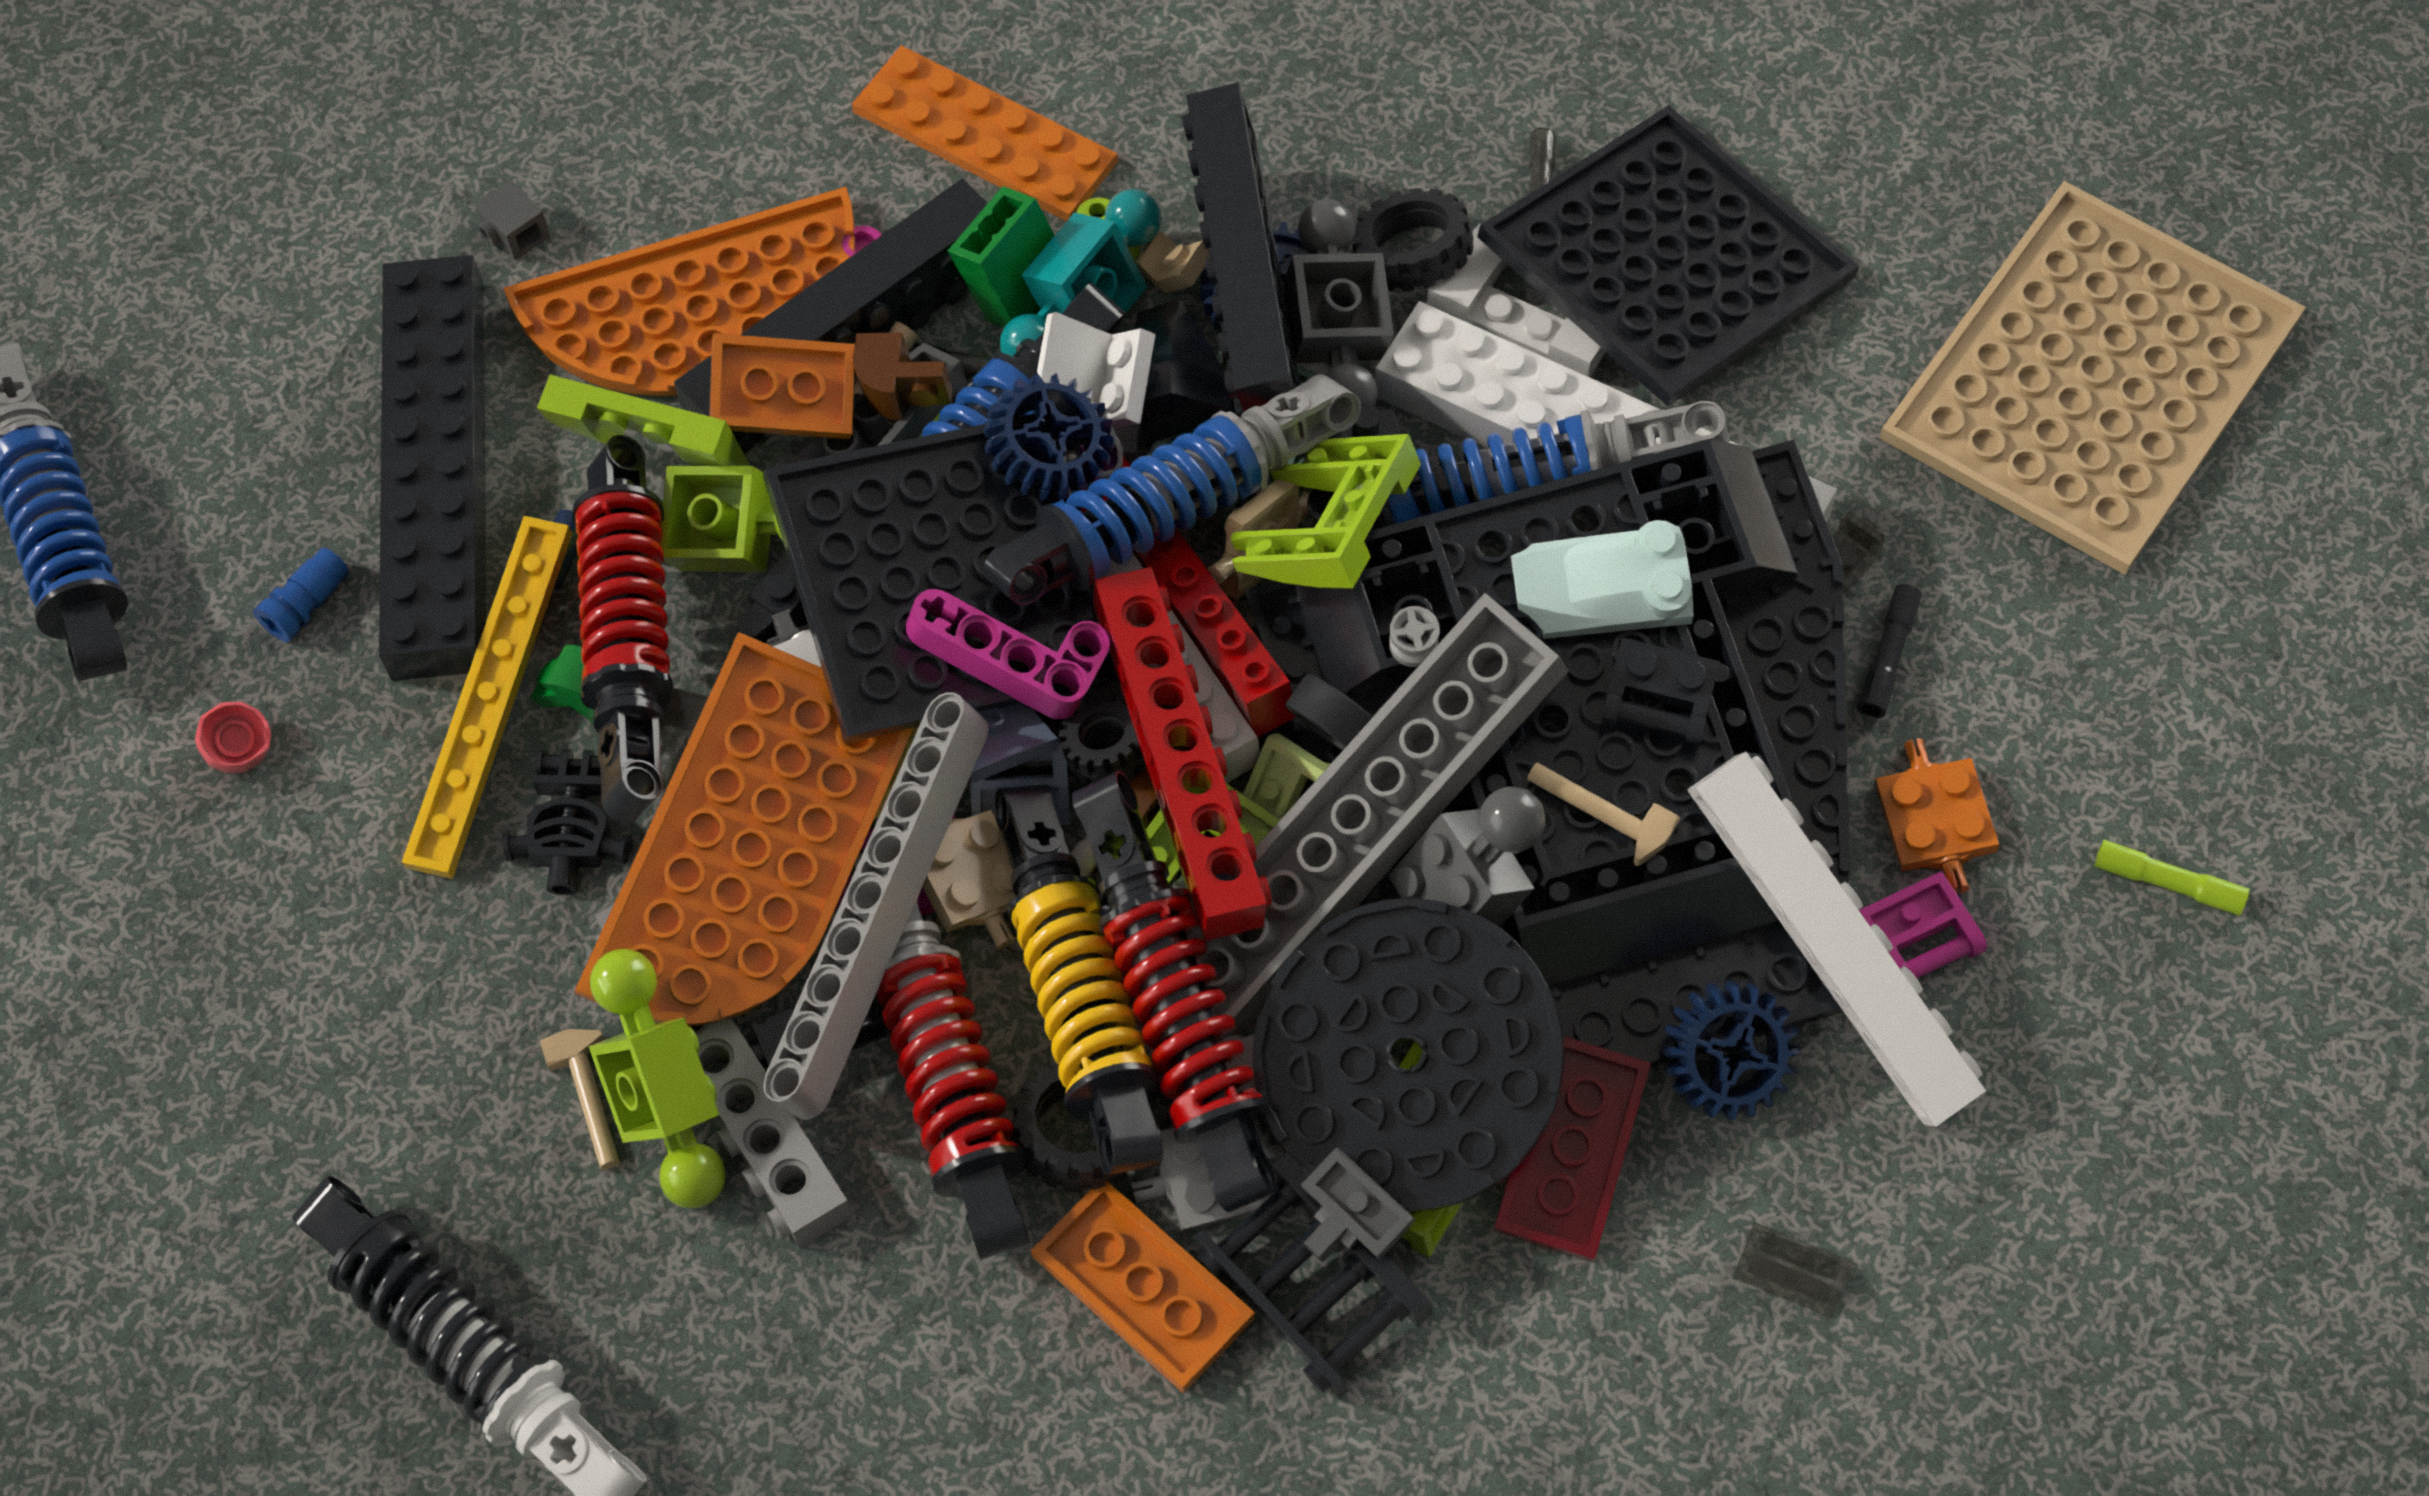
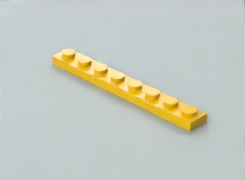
M528 516L523 517L402 859V864L406 869L453 879L573 534L569 525Z

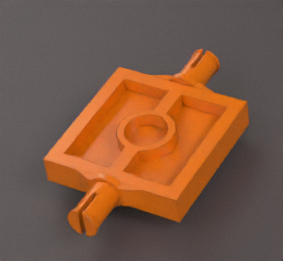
M1917 738L1915 746L1913 739L1909 740L1903 746L1911 768L1905 772L1879 777L1875 780L1876 791L1900 870L1907 871L1924 867L1937 870L1942 869L1956 894L1958 888L1960 894L1965 893L1970 887L1967 884L1962 865L1974 857L1997 853L1999 848L1997 835L1973 760L1968 758L1944 764H1931L1924 746V740Z

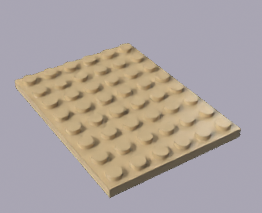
M2063 181L1882 427L1879 438L2126 575L2297 325L2306 307Z

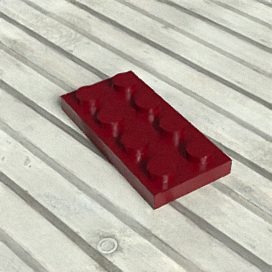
M1564 1036L1565 1069L1556 1109L1536 1147L1524 1162L1509 1175L1493 1231L1594 1262L1651 1062Z

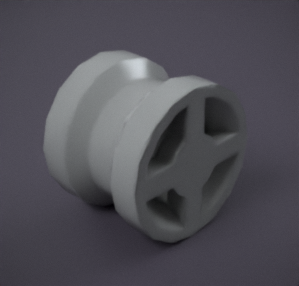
M1409 606L1400 610L1393 617L1390 624V651L1400 664L1408 667H1418L1439 644L1440 634L1439 622L1436 616L1423 607ZM1408 638L1409 640H1412L1414 645L1412 643H1409L1405 639Z

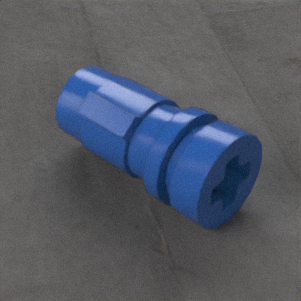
M324 547L320 548L311 559H307L287 579V583L282 588H274L269 593V598H264L254 608L255 618L270 634L285 643L290 642L300 632V626H305L311 620L310 613L314 609L319 608L350 572L347 565L331 550Z

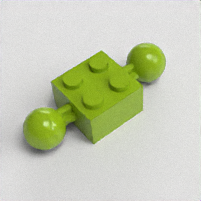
M667 466L663 494L664 520L660 525L663 531V540L660 545L664 549V562L679 571L767 572L770 535H779L781 540L782 537L763 478L764 473L754 466Z
M632 949L612 950L603 955L594 965L590 976V989L594 999L603 1009L619 1015L625 1032L588 1047L623 1143L663 1138L668 1152L659 1171V1182L663 1193L677 1206L688 1209L704 1207L713 1202L721 1193L725 1184L726 1171L718 1153L705 1144L697 1143L692 1126L719 1116L715 1104L717 1100L715 1086L712 1080L704 1073L698 1056L700 1050L698 1038L693 1029L687 1025L685 1017L654 1023L648 1006L657 986V976L652 963L643 954Z

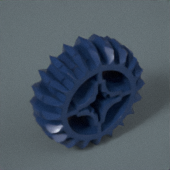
M1037 372L1032 376L1029 385L1019 378L1018 381L1014 382L1012 391L1004 389L999 394L998 403H994L990 407L988 413L989 421L986 422L984 428L985 437L989 438L985 450L986 454L996 456L992 463L993 471L1008 470L1004 478L1006 486L1018 480L1023 483L1021 486L1023 496L1028 494L1031 488L1039 490L1038 494L1041 501L1048 498L1050 491H1054L1057 497L1062 500L1067 498L1069 488L1073 492L1085 490L1087 483L1092 484L1100 478V470L1106 469L1111 460L1109 452L1112 451L1115 441L1114 437L1109 435L1113 428L1112 419L1102 418L1106 411L1105 403L1091 404L1094 396L1092 388L1080 393L1076 390V378L1068 382L1067 386L1062 385L1057 373L1051 376L1049 383H1045ZM1034 411L1035 416L1032 423L1024 424L1023 429L1013 430L1012 423L1018 417ZM1085 443V453L1078 459L1065 463L1064 457L1067 450L1074 449L1076 444Z
M1734 980L1727 981L1723 994L1714 983L1707 984V1000H1704L1695 992L1689 994V1002L1693 1006L1689 1012L1679 1006L1674 1008V1014L1682 1019L1680 1026H1665V1033L1676 1038L1675 1043H1667L1661 1047L1664 1055L1676 1058L1664 1066V1071L1667 1075L1678 1077L1672 1085L1673 1090L1679 1095L1688 1093L1686 1103L1694 1109L1703 1105V1112L1712 1118L1722 1110L1725 1118L1735 1120L1739 1108L1748 1117L1756 1116V1101H1759L1767 1108L1774 1107V1100L1769 1093L1773 1089L1783 1094L1788 1092V1086L1780 1081L1784 1073L1790 1076L1798 1074V1069L1787 1062L1788 1057H1796L1802 1053L1799 1046L1787 1043V1041L1799 1034L1796 1026L1784 1024L1790 1016V1011L1784 1006L1775 1007L1777 997L1773 994L1766 992L1760 995L1759 987L1748 983L1741 991L1739 983ZM1733 1012L1732 1016L1726 1017L1723 1026L1713 1032L1703 1031L1718 1016ZM1754 1015L1758 1018L1765 1031L1767 1041L1766 1053L1757 1050L1753 1045L1752 1038L1755 1028L1751 1026ZM1713 1044L1726 1047V1045L1735 1046L1737 1044L1749 1056L1740 1053L1725 1056ZM1696 1047L1706 1051L1710 1057L1708 1072L1712 1076L1708 1086L1700 1077L1696 1067ZM1759 1069L1747 1082L1729 1088L1730 1085H1736L1740 1074L1745 1070Z

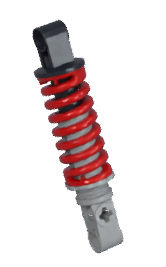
M860 853L858 855L854 864L855 869L857 868L863 853ZM916 900L894 953L884 969L886 971L875 997L879 1004L884 1007L882 1012L883 1022L887 1029L891 1031V1048L899 1056L897 1060L899 1073L907 1080L905 1084L906 1096L915 1104L913 1107V1118L917 1125L922 1128L920 1134L922 1146L927 1152L931 1153L928 1161L932 1175L931 1184L933 1190L939 1196L963 1198L968 1214L966 1215L968 1226L979 1258L983 1260L1030 1243L1017 1200L1013 1198L1008 1181L1025 1169L1028 1159L1024 1149L1015 1142L1008 1141L1014 1134L1013 1122L1009 1119L1000 1118L1006 1109L1007 1103L1005 1098L999 1093H991L997 1087L999 1079L993 1070L985 1068L990 1061L991 1054L985 1046L977 1044L983 1034L981 1025L976 1021L969 1020L974 1015L975 1005L968 997L962 996L967 989V981L962 972L961 965L963 963L958 950H953L949 946L939 944L941 942V934L938 926L933 922L923 921ZM932 1109L936 1110V1114L931 1113ZM941 1133H943L944 1139L939 1138Z

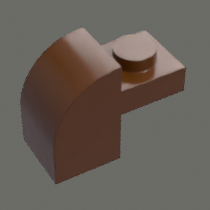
M903 333L856 334L853 366L864 399L876 414L887 419L903 421L905 406L929 407L932 405L951 404L953 389L944 361L911 362Z

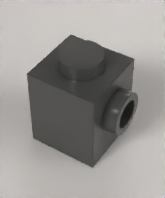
M512 180L498 189L490 191L483 199L475 203L481 219L477 226L484 239L491 246L499 244L514 260L550 237L543 212Z

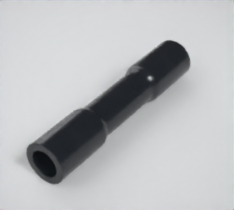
M1899 584L1894 588L1884 619V631L1874 663L1868 671L1857 705V710L1860 713L1876 718H1883L1886 714L1896 682V671L1907 635L1912 630L1922 598L1921 591L1912 585Z

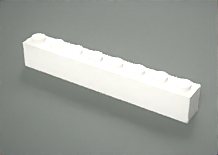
M1747 752L1734 756L1687 789V791L1924 1125L1937 1127L1986 1092L1978 1080L1982 1076L1981 1069L1966 1051L1963 1050L1959 1053L1948 1038L1953 1033L1952 1029L1942 1014L1935 1008L1929 1011L1918 995L1923 989L1914 974L1905 966L1902 968L1897 966L1888 953L1893 949V946L1885 933L1876 924L1868 925L1859 912V909L1863 907L1859 896L1848 883L1843 882L1840 885L1829 869L1833 865L1830 855L1817 840L1810 842L1799 827L1803 823L1802 816L1787 798L1780 800L1770 786L1774 778L1764 762L1757 756L1751 759Z

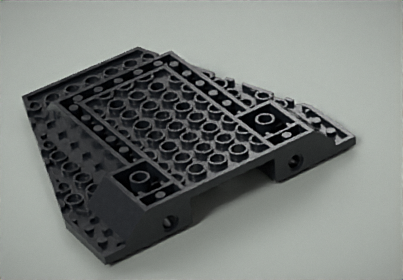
M1706 439L1371 530L1364 540L1371 557L1354 588H1318L1272 581L1245 589L1246 599L1259 640L1290 681L1292 694L1307 674H1312L1339 690L1372 716L1382 708L1418 668L1400 664L1390 651L1389 639L1392 619L1400 610L1409 606L1423 607L1436 616L1439 622L1440 634L1438 641L1440 643L1481 596L1486 593L1522 625L1533 629L1536 637L1553 650L1567 666L1569 672L1442 811V813L1481 809L1483 802L1490 794L1500 788L1510 786L1530 791L1541 802L1545 812V827L1540 839L1529 849L1512 853L1535 889L1500 928L1528 953L1542 972L1556 1001L1564 1036L1651 1062L1650 1067L1671 1062L1676 1058L1664 1055L1661 1047L1667 1043H1675L1676 1038L1665 1033L1666 1025L1679 1027L1682 1019L1674 1014V1008L1679 1006L1689 1012L1693 1008L1689 1002V994L1695 992L1704 1000H1707V984L1714 983L1723 994L1724 986L1728 980H1734L1739 983L1741 991L1748 983L1759 987L1760 995L1769 992L1776 996L1775 1007L1784 1006L1790 1011V1016L1784 1024L1798 1026L1843 1013L1841 1007L1690 794L1676 796L1667 789L1665 784L1668 778L1674 775H1681L1688 778L1692 785H1695L1738 754L1747 752L1751 759L1755 756L1759 757L1774 778L1770 786L1779 799L1787 798L1802 816L1803 823L1799 827L1810 842L1817 840L1830 855L1833 865L1829 869L1840 885L1843 882L1849 884V810L1846 789L1847 746L1845 745V727L1847 724L1845 651H1843L1844 603H1842L1843 563L1795 439L1753 451L1750 447L1715 439ZM1579 514H1589L1597 519L1599 526L1593 531L1583 532L1573 525L1572 520ZM1655 520L1667 521L1680 527L1685 540L1692 584L1693 619L1691 624L1543 639V632L1538 624L1530 616L1518 609L1511 555L1525 550L1531 544L1637 531L1646 523ZM1487 539H1495L1504 544L1506 551L1501 556L1488 557L1481 553L1479 545ZM1622 637L1720 661L1699 745L1684 742V736L1617 720L1616 724L1601 721ZM1408 638L1405 639L1409 643H1412L1414 645L1412 640H1409ZM1623 694V701L1642 705L1637 702L1633 695ZM1662 702L1654 706H1647L1691 717L1692 713L1690 709ZM1554 712L1565 719L1566 727L1560 732H1547L1539 725L1538 719L1546 713ZM1295 717L1285 723L1304 750L1324 763L1331 764L1342 752V750L1322 738ZM1538 762L1642 821L1652 805L1658 804L1678 815L1680 822L1665 848L1640 866L1634 865L1636 840L1597 818L1589 823L1577 822L1569 812L1572 804L1527 780V777L1535 763ZM1420 836V837L1415 841V843L1406 851V853L1397 861V863L1392 867L1393 869H1394V868L1399 864V862L1405 857V855H1406V854L1410 851V849L1416 844V842L1421 838V836ZM1733 1012L1718 1016L1703 1031L1713 1032L1723 1026L1726 1017L1732 1016ZM1754 1015L1751 1026L1755 1028L1753 1038L1765 1035L1762 1024ZM1713 1044V1046L1716 1047V1048L1722 1047V1046ZM1696 1047L1695 1055L1706 1052L1703 1049Z

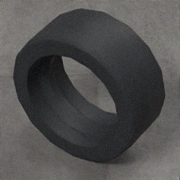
M1307 674L1285 703L1286 708L1296 718L1342 751L1373 718L1372 715L1349 697L1312 674Z

